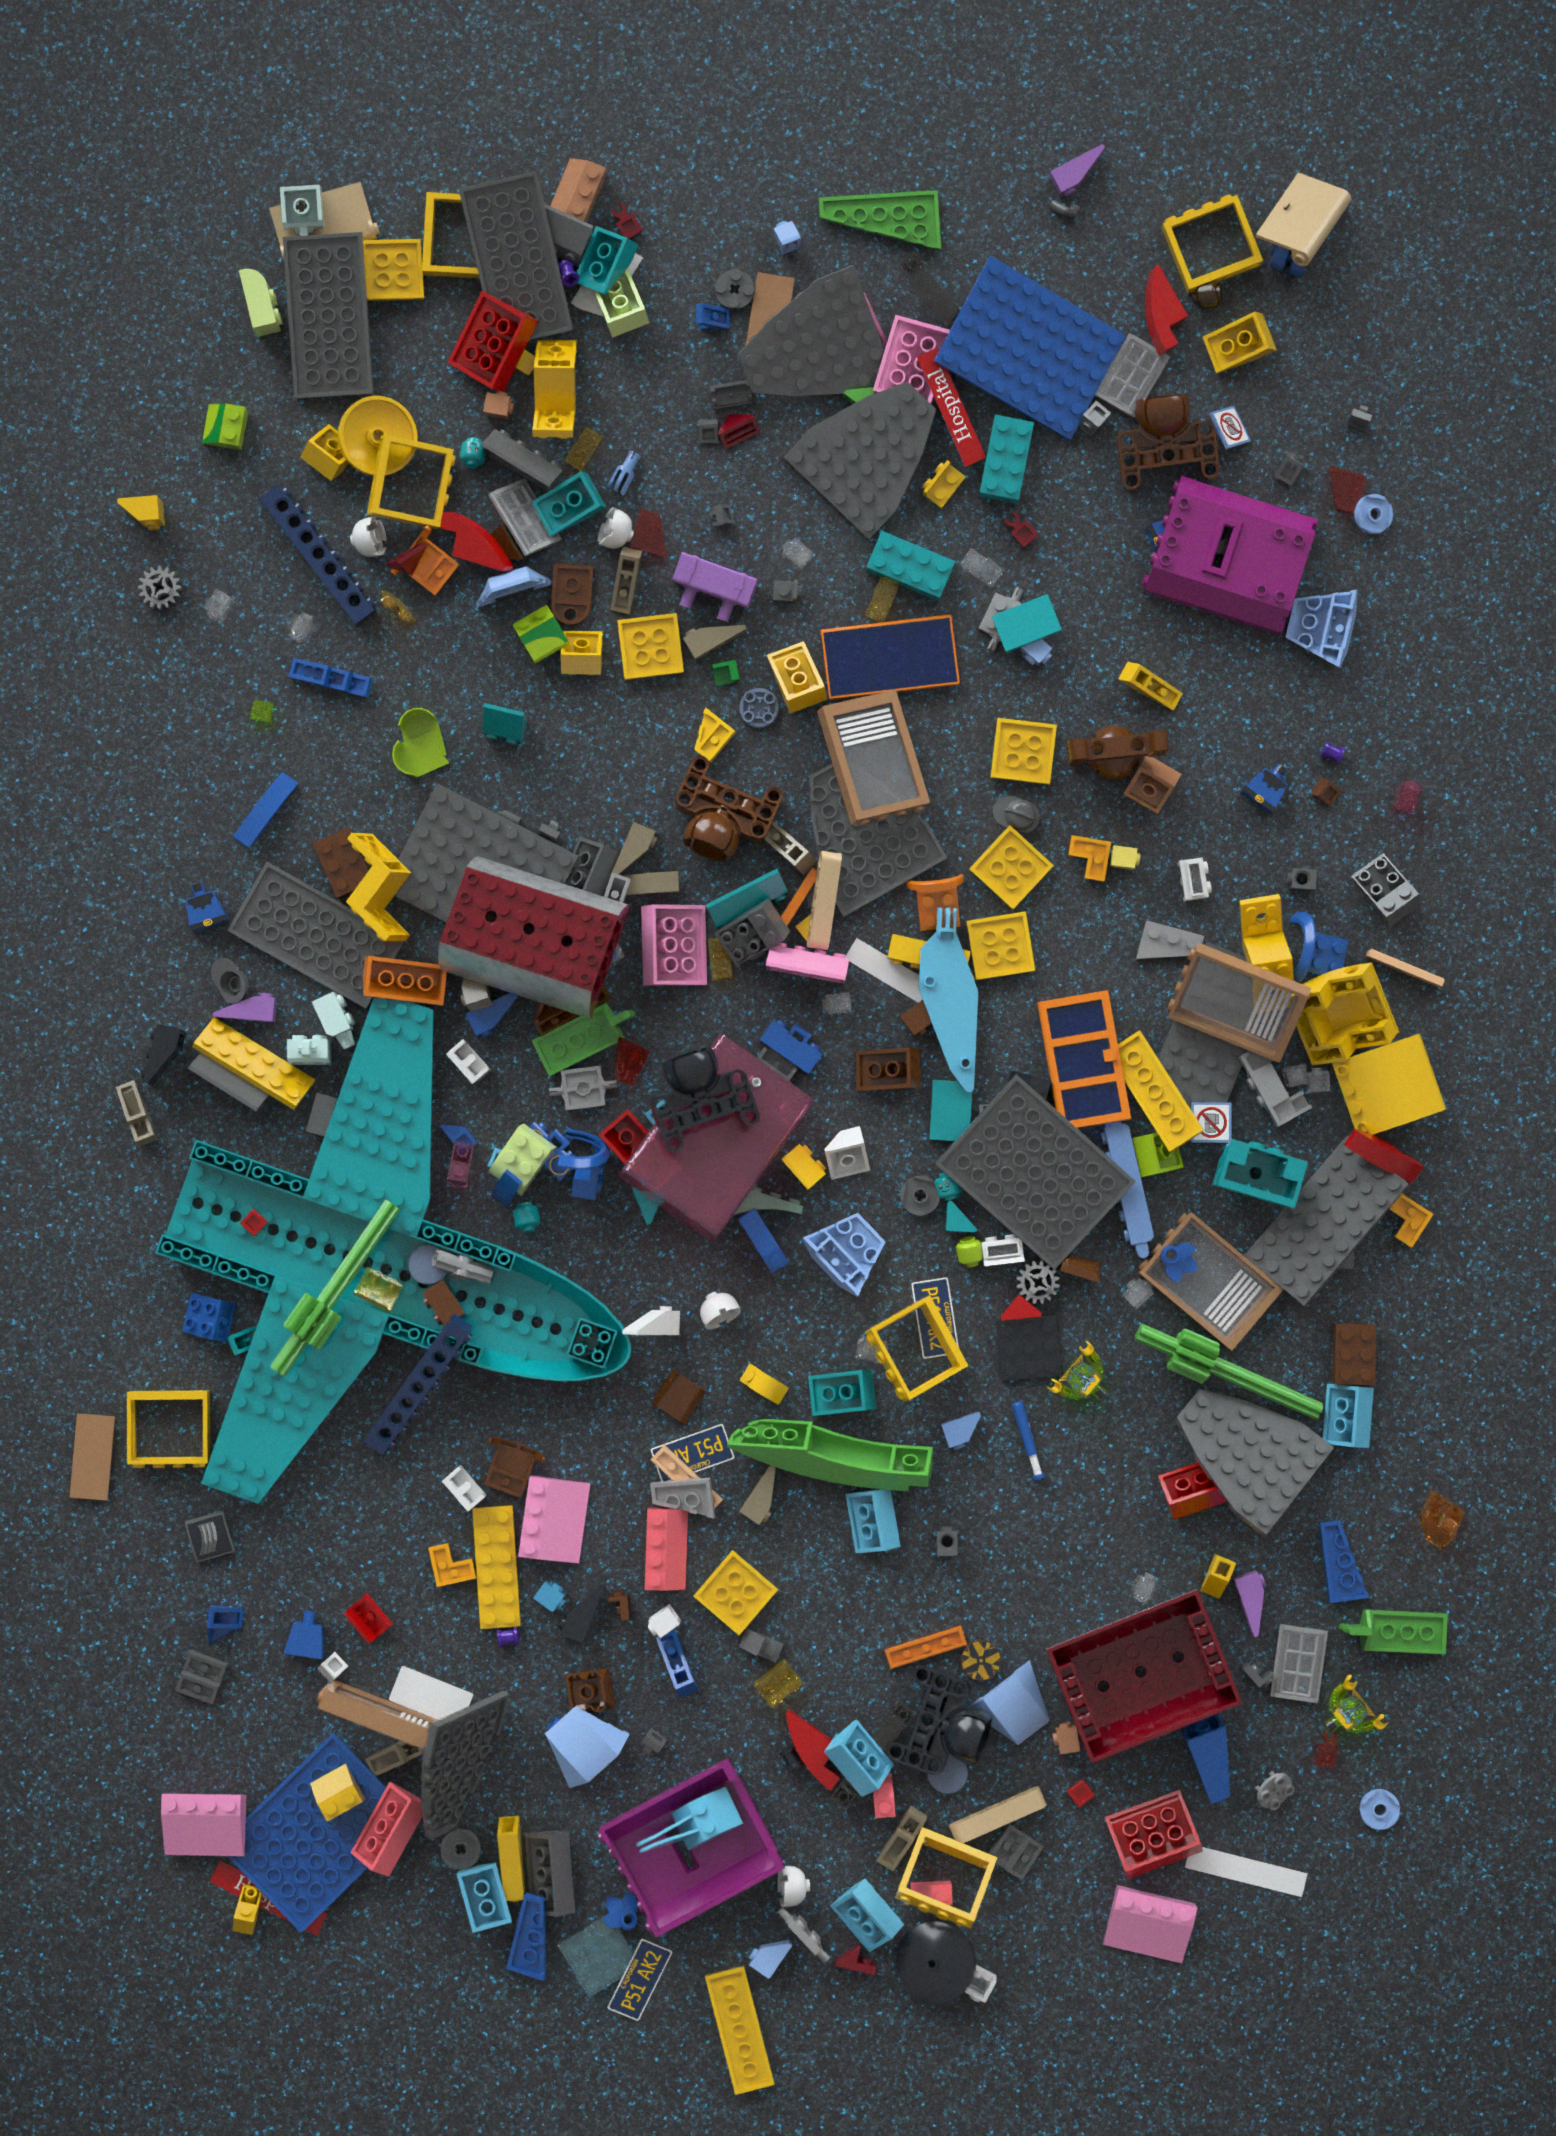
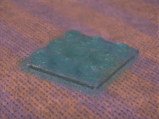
M603 1917L558 1944L560 1951L588 1997L593 1996L622 1978L634 1955L620 1929L608 1927L603 1921Z

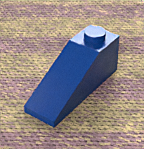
M509 993L494 1000L492 1006L467 1013L466 1016L476 1036L481 1035L484 1038L493 1033L492 1030L498 1026L520 996Z
M755 1208L738 1218L771 1273L789 1263Z
M675 1630L668 1632L661 1638L659 1636L656 1637L673 1685L680 1698L698 1691L697 1683Z

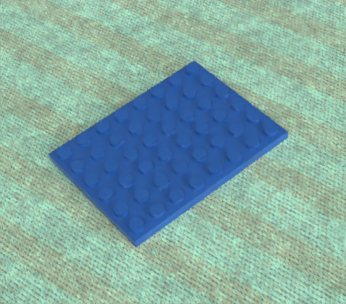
M989 256L933 362L1063 438L1071 440L1080 424L1079 420L1088 409L1126 335L996 258Z
M333 1732L246 1817L245 1856L227 1857L302 1933L368 1868L350 1852L383 1795L386 1785ZM347 1764L365 1800L327 1822L317 1804L310 1783Z

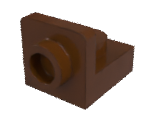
M624 1591L612 1592V1596L607 1597L608 1602L620 1601V1604H616L617 1616H621V1621L630 1620L629 1594L624 1595Z

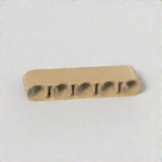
M820 852L807 936V948L828 950L842 861L841 853Z
M1036 1786L953 1822L949 1825L955 1841L965 1843L1046 1807L1047 1804L1039 1786Z

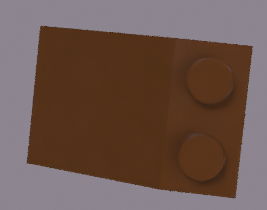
M909 1047L856 1051L857 1091L921 1089L920 1049Z

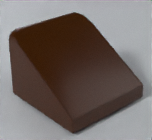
M1321 778L1311 791L1314 797L1328 807L1332 806L1341 793L1338 787L1324 778Z

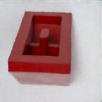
M1018 1294L1001 1314L1000 1319L1002 1321L1042 1316L1039 1310Z

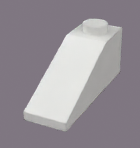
M660 1306V1310H651L623 1329V1334L679 1335L680 1311H672L670 1306Z

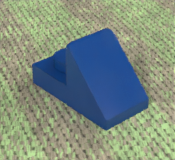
M704 303L696 304V324L699 325L701 330L730 329V309Z

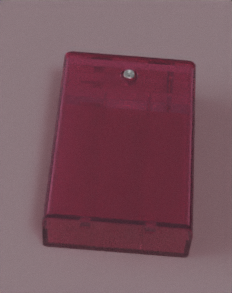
M719 1034L710 1046L718 1059V1074L731 1069H740L746 1073L760 1113L759 1122L753 1126L744 1125L740 1122L737 1112H733L681 1131L684 1147L676 1153L667 1151L664 1148L655 1123L618 1175L711 1243H714L814 1103V1100L809 1095L723 1034ZM736 1072L732 1076V1081L737 1084L740 1082L741 1076ZM723 1092V1093L718 1094V1095H715V1096H713V1097H718V1096L727 1094V1092ZM745 1092L739 1094L738 1098L741 1103L747 1100ZM686 1105V1106H684V1107H681V1108H678V1109H675V1110L678 1111V1110L687 1108V1107H689V1105ZM707 1105L702 1106L701 1114L703 1116L708 1115L709 1107ZM748 1111L745 1114L746 1121L750 1122L753 1120V1113ZM666 1118L663 1121V1127L666 1130L669 1129L672 1122L669 1118ZM675 1137L669 1141V1146L672 1149L676 1148L678 1140Z

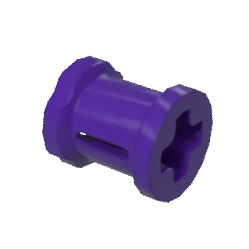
M561 261L559 269L562 283L567 287H572L579 281V275L574 272V266L571 261Z
M1326 741L1320 757L1334 760L1336 764H1339L1345 748L1336 747Z
M514 1627L513 1630L502 1632L497 1630L499 1648H503L504 1645L508 1644L520 1645L517 1627Z

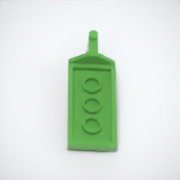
M606 1003L594 1009L591 1019L580 1016L532 1040V1043L548 1075L552 1076L624 1040L620 1024L634 1018L636 1011L626 1010L615 1016Z
M1364 1609L1360 1624L1341 1623L1339 1630L1351 1635H1360L1361 1649L1364 1651L1446 1654L1448 1614Z

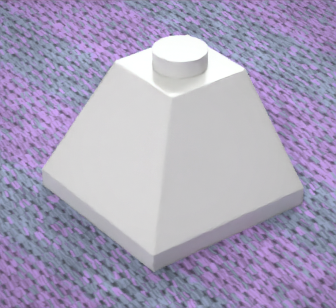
M860 1126L840 1131L824 1149L831 1180L870 1171Z

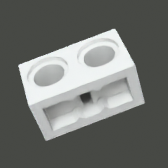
M668 1604L649 1618L648 1628L654 1636L658 1634L661 1638L678 1626L681 1619L671 1605Z

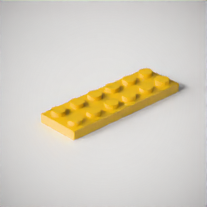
M215 1017L192 1046L295 1110L315 1082V1079L288 1064L285 1060Z
M1139 1030L1119 1043L1118 1048L1124 1081L1169 1152H1173L1202 1133L1204 1129L1142 1032Z
M513 1505L472 1508L480 1629L521 1626Z
M744 1965L705 1975L735 2095L774 2085Z

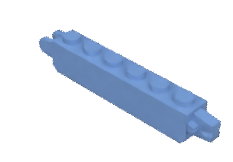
M1116 1110L1107 1111V1112H1104V1115H1106V1114H1112V1113H1117V1111H1116ZM1121 1121L1105 1124L1104 1132L1101 1133L1102 1142L1107 1144L1108 1152H1105V1154L1136 1181L1117 1202H1120L1122 1209L1119 1211L1120 1221L1125 1222L1126 1230H1123L1125 1242L1129 1241L1130 1245H1134L1137 1256L1145 1259L1149 1254L1147 1241H1151L1154 1234L1129 1126L1124 1123L1122 1124Z

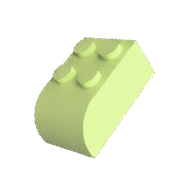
M628 268L606 295L593 290L612 337L649 323L644 305Z
M253 269L239 270L252 327L257 336L280 332V325L283 324L278 308H275L278 305V301L273 289H270L265 278L258 271Z
M522 1124L518 1126L490 1167L489 1173L500 1179L505 1170L508 1169L523 1182L522 1187L517 1191L522 1196L556 1146L527 1125Z

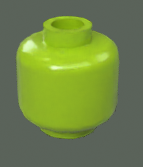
M974 1236L961 1238L960 1242L956 1245L959 1262L967 1265V1267L979 1265L978 1262L983 1259L981 1241L975 1239Z

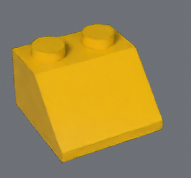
M329 424L308 440L300 458L330 481L341 474L349 464L341 452L338 442V431Z
M157 495L117 499V503L145 528L148 527V530H158L160 526H165L163 502Z
M563 631L570 644L561 648V674L601 675L603 632Z
M799 1144L781 1160L808 1190L826 1174L824 1172L826 1168L819 1160L815 1162L810 1155L813 1153L806 1145L802 1147Z
M347 1764L310 1783L317 1804L327 1822L365 1800Z

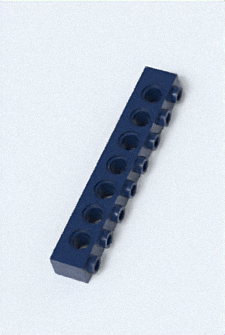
M279 484L259 499L357 627L376 614L373 609L376 605L370 597L365 598L361 592L364 589L358 581L353 583L350 579L352 574L345 565L343 567L340 566L337 562L340 559L334 550H328L325 546L328 542L322 534L317 535L314 529L316 526L310 518L305 520L302 516L304 511L300 505L292 503L289 499L292 495L286 487L281 488ZM282 503L289 505L285 512L279 511V506ZM293 519H300L301 523L298 527H291ZM305 535H312L313 538L310 543H303ZM318 550H323L325 553L321 559H316L314 556ZM329 566L336 567V572L333 575L326 573ZM341 582H348L346 590L341 591L338 589ZM359 597L360 604L358 606H351L350 601L352 598Z
M455 1313L452 1315L365 1437L364 1443L381 1455L386 1450L389 1452L397 1443L394 1438L397 1435L402 1436L407 1429V1426L404 1424L408 1419L412 1422L418 1413L415 1410L419 1404L423 1406L429 1398L427 1395L429 1389L434 1391L440 1382L437 1379L439 1375H445L451 1367L448 1364L451 1359L456 1360L462 1352L459 1347L462 1343L467 1345L473 1335L470 1333L474 1328L472 1325ZM449 1336L454 1337L457 1343H452L449 1340ZM438 1352H443L446 1358L439 1357ZM427 1367L433 1368L435 1373H429ZM416 1382L421 1383L424 1389L418 1388ZM405 1398H410L413 1404L407 1403ZM394 1413H399L402 1419H397ZM383 1428L389 1429L391 1434H386Z

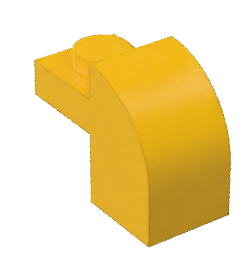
M752 1364L748 1365L739 1380L778 1405L789 1387Z

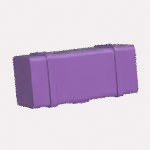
M684 552L681 553L672 578L673 582L685 587L679 605L691 609L696 592L699 591L717 597L723 601L717 619L729 622L734 606L739 605L749 609L758 584V579L748 576L743 572L740 573Z

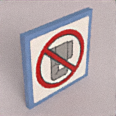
M1235 406L1209 413L1216 427V435L1218 438H1221L1226 449L1251 441Z
M1191 1102V1110L1204 1129L1202 1133L1191 1139V1142L1229 1143L1231 1140V1103Z

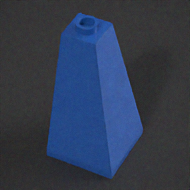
M1217 1713L1180 1728L1211 1804L1221 1803L1230 1797L1226 1728Z

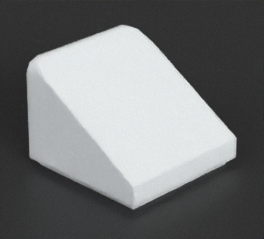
M334 1652L318 1667V1670L329 1682H332L348 1665Z

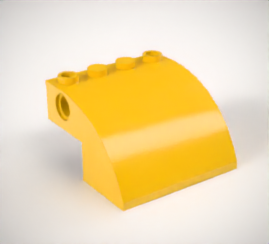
M1372 963L1336 969L1302 984L1310 987L1311 991L1296 1027L1312 1065L1347 1061L1356 1048L1390 1044L1396 1034L1399 1033ZM1291 994L1287 1003L1289 1008L1294 999V994Z
M1420 1034L1352 1056L1347 1061L1332 1063L1355 1129L1373 1135L1446 1109Z

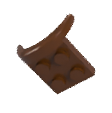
M501 1437L489 1438V1444L498 1446L484 1485L522 1498L535 1459L544 1463V1455L530 1446Z

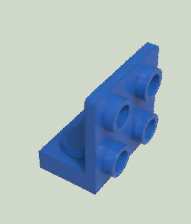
M191 1293L182 1331L211 1340L227 1342L236 1303Z

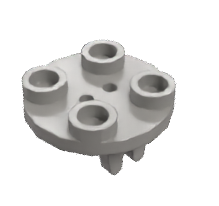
M1271 1771L1269 1773L1271 1776L1260 1787L1257 1785L1255 1788L1258 1791L1257 1800L1259 1804L1264 1808H1270L1274 1811L1280 1807V1804L1288 1796L1293 1794L1294 1787L1288 1775L1284 1773L1275 1774Z

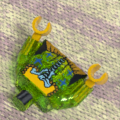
M1086 1341L1088 1344L1086 1349H1082L1081 1346L1079 1347L1081 1353L1058 1380L1052 1379L1055 1385L1053 1388L1047 1387L1048 1390L1066 1399L1080 1400L1082 1397L1086 1399L1090 1393L1100 1400L1106 1394L1107 1390L1099 1385L1104 1378L1102 1376L1104 1369L1101 1359L1088 1341Z
M1347 1675L1345 1681L1332 1691L1328 1709L1333 1714V1717L1326 1721L1325 1725L1331 1732L1342 1726L1347 1733L1351 1732L1353 1734L1369 1732L1377 1728L1384 1729L1388 1722L1383 1724L1380 1720L1385 1716L1381 1714L1374 1719L1376 1716L1354 1689L1358 1681L1350 1683L1349 1680L1352 1676Z

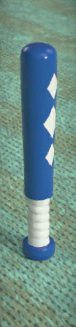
M1021 1401L1012 1404V1409L1027 1456H1029L1034 1471L1033 1479L1045 1478V1474L1041 1472L1036 1455L1037 1450L1024 1403Z

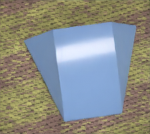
M525 566L488 578L476 605L477 608L496 602V598L531 587L536 590L552 585L553 582Z
M1358 590L1294 599L1286 638L1340 668L1349 648L1356 617Z
M859 1213L802 1238L813 1260L839 1287L858 1297L872 1266L885 1244V1241Z
M1030 1660L986 1695L981 1696L967 1707L979 1708L988 1712L993 1717L991 1727L1017 1745L1050 1721Z
M574 1707L545 1733L569 1788L588 1783L619 1755L630 1735L628 1732L617 1729L612 1724H607L597 1719L596 1716L577 1707Z

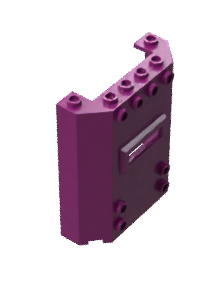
M1181 476L1179 481L1175 480L1172 489L1175 495H1171L1168 507L1171 510L1169 515L1165 514L1162 526L1165 528L1163 534L1159 533L1155 545L1159 547L1157 553L1153 552L1149 564L1153 566L1149 575L1145 574L1142 586L1145 588L1143 592L1280 636L1298 589L1314 539L1318 519ZM1224 526L1233 528L1221 568L1212 566Z
M729 1758L722 1760L599 1827V1839L602 1844H607L612 1858H617L620 1864L617 1867L621 1875L627 1877L629 1881L627 1886L631 1894H636L639 1900L636 1903L640 1911H645L647 1915L645 1925L649 1933H654L655 1937L664 1934L785 1869V1864L777 1851L778 1849L738 1772L732 1767ZM723 1787L728 1788L744 1824L690 1850L689 1852L696 1864L690 1869L687 1868L675 1843L640 1853L639 1850L671 1837L669 1832H666L642 1846L637 1847L636 1845L640 1841L654 1836L675 1824L671 1813L706 1794Z

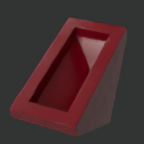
M729 414L718 434L724 448L727 449L761 431L754 415Z
M422 543L413 546L387 563L388 567L412 576L427 544Z

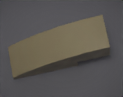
M678 871L624 875V877L631 879L626 896L679 892Z
M135 1080L117 1086L116 1090L135 1143L141 1147L158 1140Z
M399 1741L367 1757L365 1760L370 1770L377 1776L424 1754V1750L409 1743Z
M910 1805L876 1861L894 1871L925 1824L927 1815Z

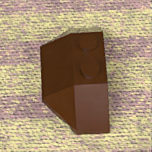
M604 985L596 1007L611 999ZM539 1002L533 1024L540 1036H543L580 1015Z

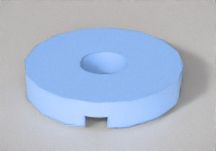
M1379 494L1366 495L1361 498L1354 512L1358 527L1368 534L1382 533L1391 525L1393 519L1391 504L1388 503L1384 496ZM1372 509H1375L1378 514L1375 520L1370 514Z
M1383 1789L1371 1790L1361 1800L1359 1808L1361 1818L1371 1828L1384 1830L1397 1822L1400 1815V1805L1396 1797L1389 1791ZM1378 1804L1385 1806V1812L1382 1815L1375 1813V1807Z

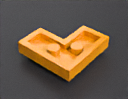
M1071 836L1068 856L1088 859L1084 879L1105 881L1111 842Z
M1402 1194L1389 1210L1404 1219L1394 1237L1412 1248L1430 1221L1433 1213Z
M449 1543L428 1548L437 1587L477 1578L473 1558L453 1562Z

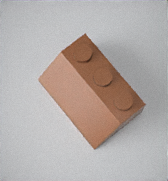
M570 158L550 207L587 223L607 175L606 168L588 160Z

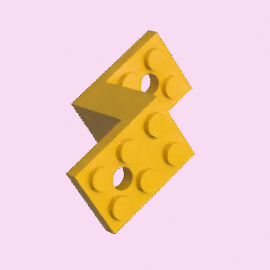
M537 340L534 362L535 414L533 437L543 439L548 437H558L560 439L573 437L576 413L575 362L577 340Z
M351 833L347 839L352 843V848L365 856V861L373 866L346 902L351 906V910L355 914L360 915L364 919L365 925L376 931L377 937L382 941H406L410 934L385 908L411 872L373 834Z
M1279 894L1239 900L1242 946L1247 962L1294 981L1292 956L1282 930L1281 898ZM1260 913L1266 914L1265 917L1261 919L1256 918L1257 915ZM1252 978L1255 1008L1265 983ZM1269 984L1267 986V989L1264 993V996L1261 1000V1003L1256 1013L1260 1012V1009L1271 986ZM1280 989L1279 992H1278V995H1277V997H1276V999H1275V1002H1274V1004H1273V1006H1272L1271 1011L1274 1010V1008H1275V1006H1276V1004H1277V1001H1278V999H1279V997H1280V994H1281V992H1282L1281 989ZM1285 992L1278 1010L1282 1008V1005L1285 1001L1286 994H1288V992ZM1271 994V995H1270V998H1269V1000H1268V1002H1267V1005H1266V1007H1265V1009H1264V1012L1267 1011L1268 1006H1269V1004H1270V1002H1271V999H1272V997H1273L1274 994Z

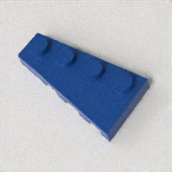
M1340 1520L1318 1523L1328 1602L1336 1603L1369 1598Z
M526 1892L506 1969L542 1981L546 1979L545 1898Z

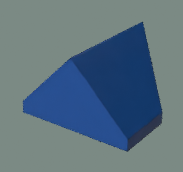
M219 1605L209 1607L207 1623L209 1645L234 1630L242 1628L244 1608Z

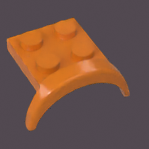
M426 526L410 547L412 548L422 543L427 544L413 575L409 576L436 596L460 564L428 540L431 528ZM392 569L391 573L398 575L400 571Z
M963 874L942 880H909L905 882L907 888L917 892L921 931L936 929L937 907L942 908V928L945 908H950V928L952 910L957 908L956 927H960L956 886L964 882Z

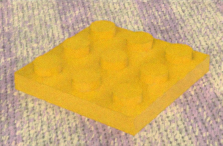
M421 239L363 240L367 301L424 300Z
M677 613L617 620L625 680L684 673Z
M997 718L990 778L1050 785L1057 725Z
M1009 825L969 870L1013 910L1054 865Z
M1026 912L966 921L976 980L1035 971Z
M732 1550L693 1596L735 1633L740 1635L777 1592L778 1588Z

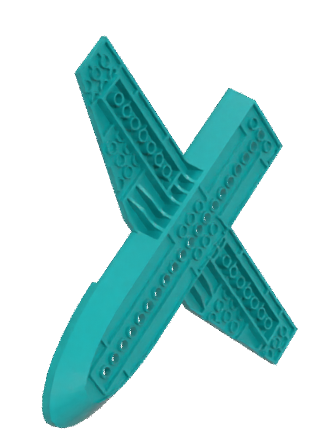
M373 998L310 1179L195 1140L189 1159H192L167 1232L161 1235L155 1253L269 1293L201 1483L203 1485L259 1504L375 1355L383 1334L429 1349L444 1328V1325L439 1326L433 1317L436 1314L433 1308L428 1309L422 1301L425 1298L423 1292L434 1285L421 1288L419 1282L412 1275L407 1282L400 1279V1273L403 1270L409 1271L408 1263L413 1251L423 1245H435L444 1252L472 1258L474 1262L494 1267L489 1284L471 1279H458L451 1276L449 1272H447L443 1279L456 1300V1294L459 1290L466 1291L467 1299L463 1302L457 1300V1302L466 1314L461 1318L474 1327L470 1332L473 1336L467 1345L462 1343L459 1347L462 1352L457 1357L458 1361L500 1373L533 1379L581 1381L613 1373L623 1367L631 1356V1342L628 1334H623V1329L625 1328L606 1305L575 1282L521 1254L424 1220L430 1202L434 1027V1010L409 1001ZM197 1197L202 1198L204 1201L201 1209H196L193 1205V1201ZM384 1201L391 1202L400 1209V1212L368 1256L373 1260L372 1267L367 1269L363 1265L332 1308L334 1312L340 1315L341 1320L320 1350L307 1344L285 1377L270 1366L293 1334L283 1326L284 1322L305 1293L315 1299L319 1297L344 1261L343 1255L345 1251L353 1248ZM215 1204L221 1205L223 1209L222 1213L218 1216L212 1213V1207ZM253 1208L269 1221L255 1237L240 1224ZM233 1211L241 1213L240 1221L233 1222L231 1220V1213ZM271 1224H276L279 1227L278 1234L274 1236L268 1232ZM291 1230L296 1231L298 1234L295 1242H290L287 1239V1234ZM309 1237H313L317 1241L313 1249L306 1246V1240ZM327 1244L335 1246L336 1250L333 1255L325 1253V1246ZM385 1263L392 1267V1272L389 1275H384L381 1272V1267ZM477 1297L485 1298V1307L478 1308L475 1305ZM497 1303L505 1306V1312L502 1315L494 1312V1306ZM521 1310L524 1313L523 1320L515 1321L513 1319V1312ZM536 1316L540 1317L543 1321L540 1328L532 1326L531 1321ZM553 1323L560 1324L562 1328L560 1334L554 1335L550 1331ZM449 1336V1340L452 1343H457L454 1337Z

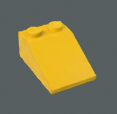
M1253 312L1203 336L1217 374L1276 351L1264 315L1258 312Z
M804 641L767 655L790 714L827 700L825 686Z

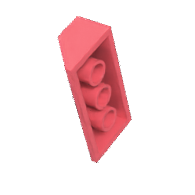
M648 1507L645 1590L667 1591L686 1589L688 1511Z
M389 1782L350 1853L371 1871L389 1877L423 1816L422 1800L396 1784Z

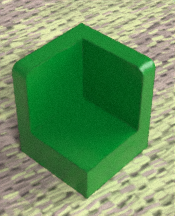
M736 660L712 665L716 686L740 682Z

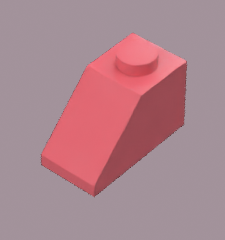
M888 1773L879 1789L873 1792L876 1818L896 1817L892 1773Z
M951 1881L910 1882L912 1891L944 1904L953 1905Z

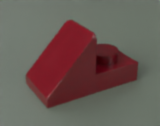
M860 1944L846 1951L835 1960V1966L875 1975L876 1964L873 1963V1960L868 1958L858 1960Z

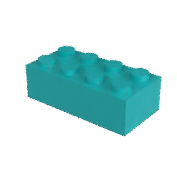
M995 415L979 497L1018 504L1034 422Z
M881 531L867 564L866 571L939 601L955 561Z

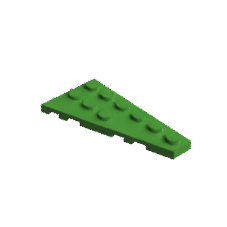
M937 190L819 197L821 220L941 251Z

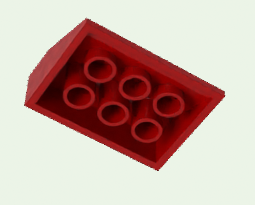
M482 291L447 363L489 388L504 392L538 320Z
M1180 1790L1105 1817L1127 1879L1203 1852L1200 1839Z

